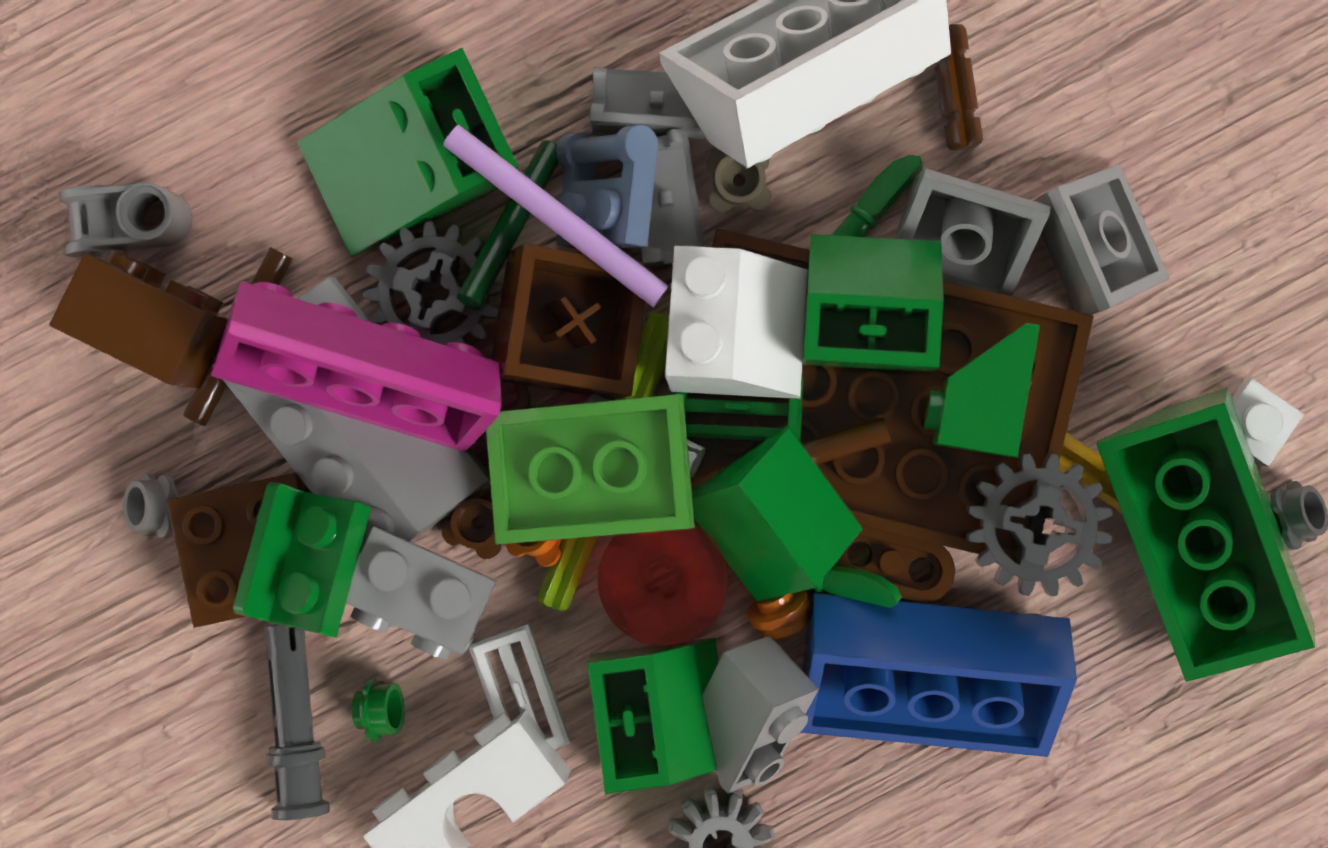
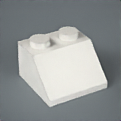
M674 246L665 371L670 391L800 399L808 270L743 249Z

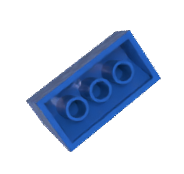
M814 593L806 632L803 672L819 690L806 712L808 722L800 733L1048 757L1077 681L1070 618L1042 616L1034 613L1021 614L980 610L972 607L960 608L920 604L911 601H899L895 606L889 608L838 595Z

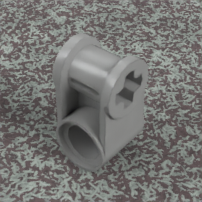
M141 182L118 186H78L59 191L60 201L67 204L71 242L64 245L67 257L82 258L84 253L94 257L109 256L111 250L122 254L125 251L169 247L181 242L187 236L192 226L190 206L183 197L153 183ZM161 200L165 207V218L159 227L149 231L144 221L145 212L153 202Z

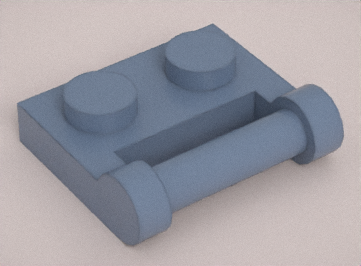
M632 125L620 129L614 135L591 137L584 132L562 136L557 143L556 149L558 162L564 168L562 196L558 201L617 247H647L658 153V140L653 130L646 125ZM620 160L623 163L622 178L595 180L597 162ZM557 234V246L576 249Z

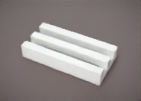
M530 622L472 642L469 649L493 718L505 712L510 719L487 654L489 651L498 649L520 714L527 710L539 726L511 646L512 643L520 641L553 734L547 737L546 741L554 750L569 745L571 739Z

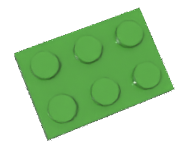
M677 394L501 411L497 419L486 429L495 544L695 528L683 395Z

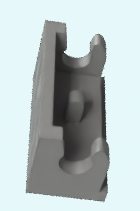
M594 67V92L590 113L592 133L617 134L620 129L626 126L646 125L653 130L656 137L667 135V131L671 129H680L683 136L688 137V139L707 140L666 72Z
M671 129L667 131V135L657 137L658 153L647 247H641L643 266L651 267V269L673 266L674 246L704 247L689 139L683 136L680 129Z

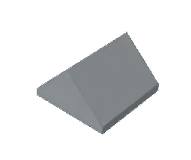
M1120 164L1058 186L1034 200L1035 202L1051 206L1050 215L1041 234L1076 312L1089 315L1101 312L1169 280V276Z
M925 168L911 183L895 239L942 241L943 281L1012 296L1047 222L1051 206Z

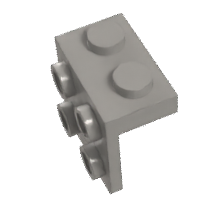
M373 526L356 563L346 603L354 607L350 616L354 620L382 632H387L389 627L394 628L398 626L415 634L411 642L414 647L435 657L447 660L449 654L453 652L463 655L472 644L476 635L474 633L475 628L497 580L378 526Z

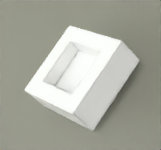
M1253 378L1244 379L1231 399L1255 463L1259 466L1269 467L1304 414Z

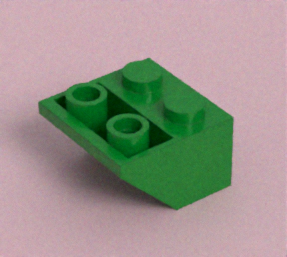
M811 234L803 365L934 372L938 369L940 364L943 314L942 241Z
M715 637L590 654L587 665L605 794L669 786L717 770L702 695L719 663Z

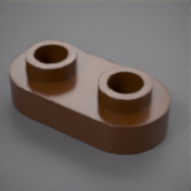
M862 526L863 530L851 545L855 542H864L870 551L868 560L862 565H852L847 556L848 547L834 564L861 569L882 576L898 588L902 599L918 603H929L943 597L951 588L955 578L953 558L944 546ZM917 558H925L930 564V573L922 581H914L909 574V566Z

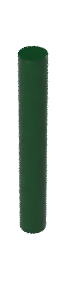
M549 140L541 141L524 172L525 176L543 190L559 163L556 150L557 144ZM512 198L509 199L457 294V299L469 308L480 309L531 215L530 212Z

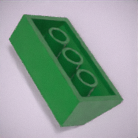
M1228 388L1165 407L1097 441V448L1185 682L1315 648V624L1283 541L1281 531Z

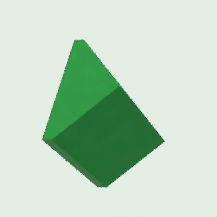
M788 425L692 491L694 519L756 601L816 588L863 530L859 521Z

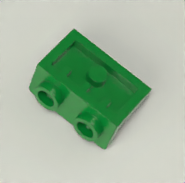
M270 482L266 487L263 502L258 513L248 556L239 581L233 611L236 614L337 638L371 507L353 500L303 492L284 484Z

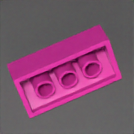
M241 281L211 376L463 452H466L497 419L502 404L499 362L483 358L482 353L478 349L463 343L452 342L442 345L420 338L419 332L415 329L399 323L375 324L357 318V314L353 310L340 304L325 302L315 305L293 298L292 293L286 288L269 282H257L252 285Z

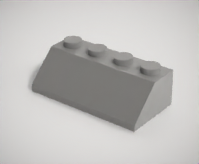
M334 276L327 278L297 298L315 305L325 302L340 304L353 310L357 314V318L369 321ZM223 380L312 493L353 500L371 507L360 554L373 526H378L414 542L490 480V472L471 448L466 452Z

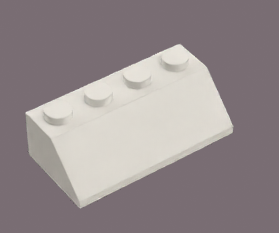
M759 0L660 52V61L708 142L746 168H749L756 163L771 158L774 153L802 137L821 130L827 123L859 105L871 102L877 95L909 77L919 75L925 68L950 55L951 45L947 0Z

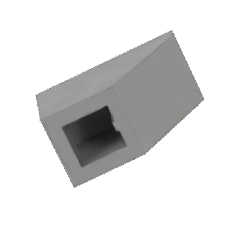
M770 635L724 652L702 695L719 783L727 794L752 783L755 786H762L780 772L785 763L782 756L790 741L806 726L808 722L806 712L819 690Z

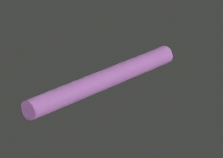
M457 125L448 135L443 144L445 148L650 306L654 307L669 288L667 284L462 126Z

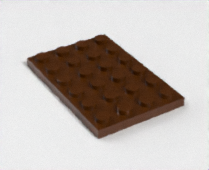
M716 228L712 244L714 248L743 249L809 271V249ZM943 281V314L939 368L934 372L803 365L802 360V377L804 382L801 443L883 417L891 442L818 464V467L861 526L980 554L986 549L984 543L970 542L966 539V533L980 528V519L967 514V506H983L986 500L975 486L979 481L994 486L1000 481L996 476L994 466L999 463H1004L1014 473L1019 471V455L1031 454L1036 468H1041L1047 454L1059 455L1060 461L1094 315ZM1026 323L1040 325L1018 457L1008 458L932 445L934 430L924 429L925 412L930 390L941 392L945 379ZM687 393V399L789 403V398ZM686 412L685 423L784 428L788 425V417ZM687 438L691 442L705 448L704 457L695 475L728 466L763 442ZM1033 480L1013 488L1003 498L1000 505L1012 507L1028 497L1029 487L1033 484ZM1040 506L1037 516L1026 515L1025 518L1010 517L1011 522L1022 524L1023 528L1033 532V543H1037V538L1043 532L1045 518L1043 517L1044 507ZM995 528L999 545L1004 553L1016 563V543L1007 530Z

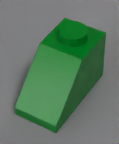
M1031 323L1022 325L945 379L941 392L930 390L925 412L924 429L934 430L932 445L1008 458L1018 457L1040 325Z

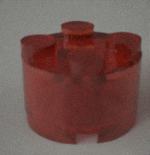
M695 521V528L614 535L602 555L598 570V591L603 608L612 622L621 631L639 643L666 646L688 641L705 631L717 618L725 604L728 589L726 561L713 537ZM661 561L666 569L677 567L680 570L681 574L673 579V591L664 593L659 586L652 588L647 586L645 581L652 577L651 565L654 562Z

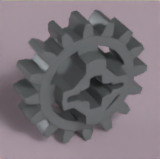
M431 221L425 222L423 237L418 239L406 227L400 229V238L403 245L397 250L385 243L379 246L380 251L388 260L384 267L368 265L366 270L371 276L379 280L378 288H371L363 292L364 299L379 303L381 307L380 310L376 311L369 318L370 322L379 325L399 323L408 326L396 310L393 297L394 290L405 295L411 308L408 321H410L409 327L418 331L420 338L442 345L452 342L467 344L466 338L471 334L484 341L489 338L486 329L481 323L484 317L498 319L499 310L489 304L491 296L502 294L503 284L493 283L480 309L469 308L457 299V294L462 287L457 277L460 258L472 269L484 246L481 240L475 237L465 246L461 245L462 230L459 226L453 224L448 229L445 237H439L437 227ZM432 251L427 263L412 270L402 268L416 255ZM438 276H442L441 285L450 291L449 297L446 302L435 300L431 309L427 308L428 299L420 294V289L424 283L434 285ZM457 313L468 316L457 328L446 333L434 335L441 321Z
M1031 454L1019 455V471L1015 473L1004 463L997 464L994 468L1000 482L994 486L979 481L975 487L986 500L983 506L973 505L966 508L967 514L980 519V528L966 533L967 541L983 542L986 548L975 559L978 566L984 567L996 562L999 567L993 581L1004 586L1015 575L1018 577V592L1026 596H1030L1036 582H1041L1047 595L1051 597L1057 596L1059 590L1058 579L1063 577L1073 586H1081L1084 583L1078 568L1082 564L1100 568L1103 564L1099 557L1092 552L1095 543H1112L1113 537L1098 530V521L1112 516V508L1095 507L1092 501L1102 491L1103 487L1100 483L1081 486L1078 482L1082 477L1084 467L1080 464L1071 465L1064 473L1059 472V455L1047 454L1041 468H1036ZM1033 480V484L1029 487L1028 497L1012 507L1000 505L1003 498L1013 488ZM1060 487L1066 490L1074 499L1080 512L1081 521L1072 520L1060 503L1062 495ZM1040 506L1044 507L1043 517L1053 521L1054 525L1065 527L1066 531L1064 533L1051 531V534L1040 533L1037 543H1033V532L1023 528L1022 524L1011 522L1010 517L1025 518L1026 515L1037 516ZM995 528L1007 530L1016 543V563L1002 550L996 537ZM1065 543L1076 544L1073 551L1064 560L1056 565L1044 568V565L1048 563L1051 552Z

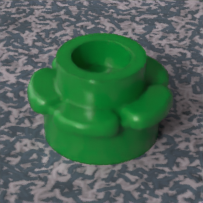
M371 678L366 681L362 691L355 693L351 708L353 723L357 729H366L365 735L367 739L372 742H378L381 740V735H396L400 732L404 722L405 704L402 690L398 684L383 683L382 681H377L376 678Z

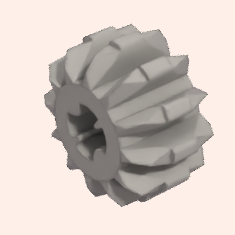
M707 787L705 789L707 807L701 809L695 800L690 797L682 801V809L691 821L680 818L670 819L668 831L681 840L672 842L666 848H710L709 840L706 837L711 833L714 839H717V830L729 831L731 843L734 845L733 848H764L759 845L768 843L775 836L771 825H755L764 814L763 807L759 802L749 804L742 811H739L742 805L741 790L738 789L729 793L726 804H718V795L715 787Z

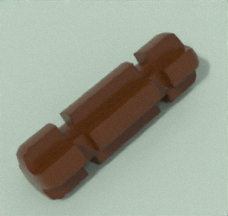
M950 24L951 54L937 63L935 72L942 116L948 117L949 121L946 123L947 125H944L947 146L950 150H964L974 148L982 143L983 134L980 118L974 117L975 109H978L971 58H965L964 54L969 49L967 31L962 24Z

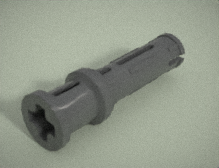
M277 624L265 625L263 630L266 634L275 746L269 747L266 759L267 764L274 767L277 805L271 809V816L273 820H296L324 815L330 812L329 801L322 799L319 761L325 758V749L321 747L320 741H314L304 630Z

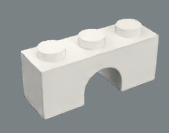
M527 710L523 711L513 720H510L505 712H503L473 735L479 745L463 757L459 758L455 751L452 750L426 769L422 774L428 783L410 796L402 787L376 806L371 812L377 820L363 837L371 848H469L471 844L460 831L454 819L453 807L455 800L468 794L488 796L502 807L512 822H515L564 786L571 769L556 749L554 750L546 741L547 737Z

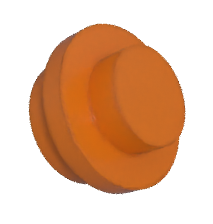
M806 590L756 601L754 598V602L747 611V616L752 627L761 630L764 637L770 635L773 640L786 638L800 631L808 623L810 615L807 609L810 605V599Z

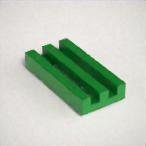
M801 377L800 399L789 398V403L687 399L686 392H673V395H683L685 419L686 412L788 417V426L801 442L803 377ZM686 424L687 438L765 441L782 429Z

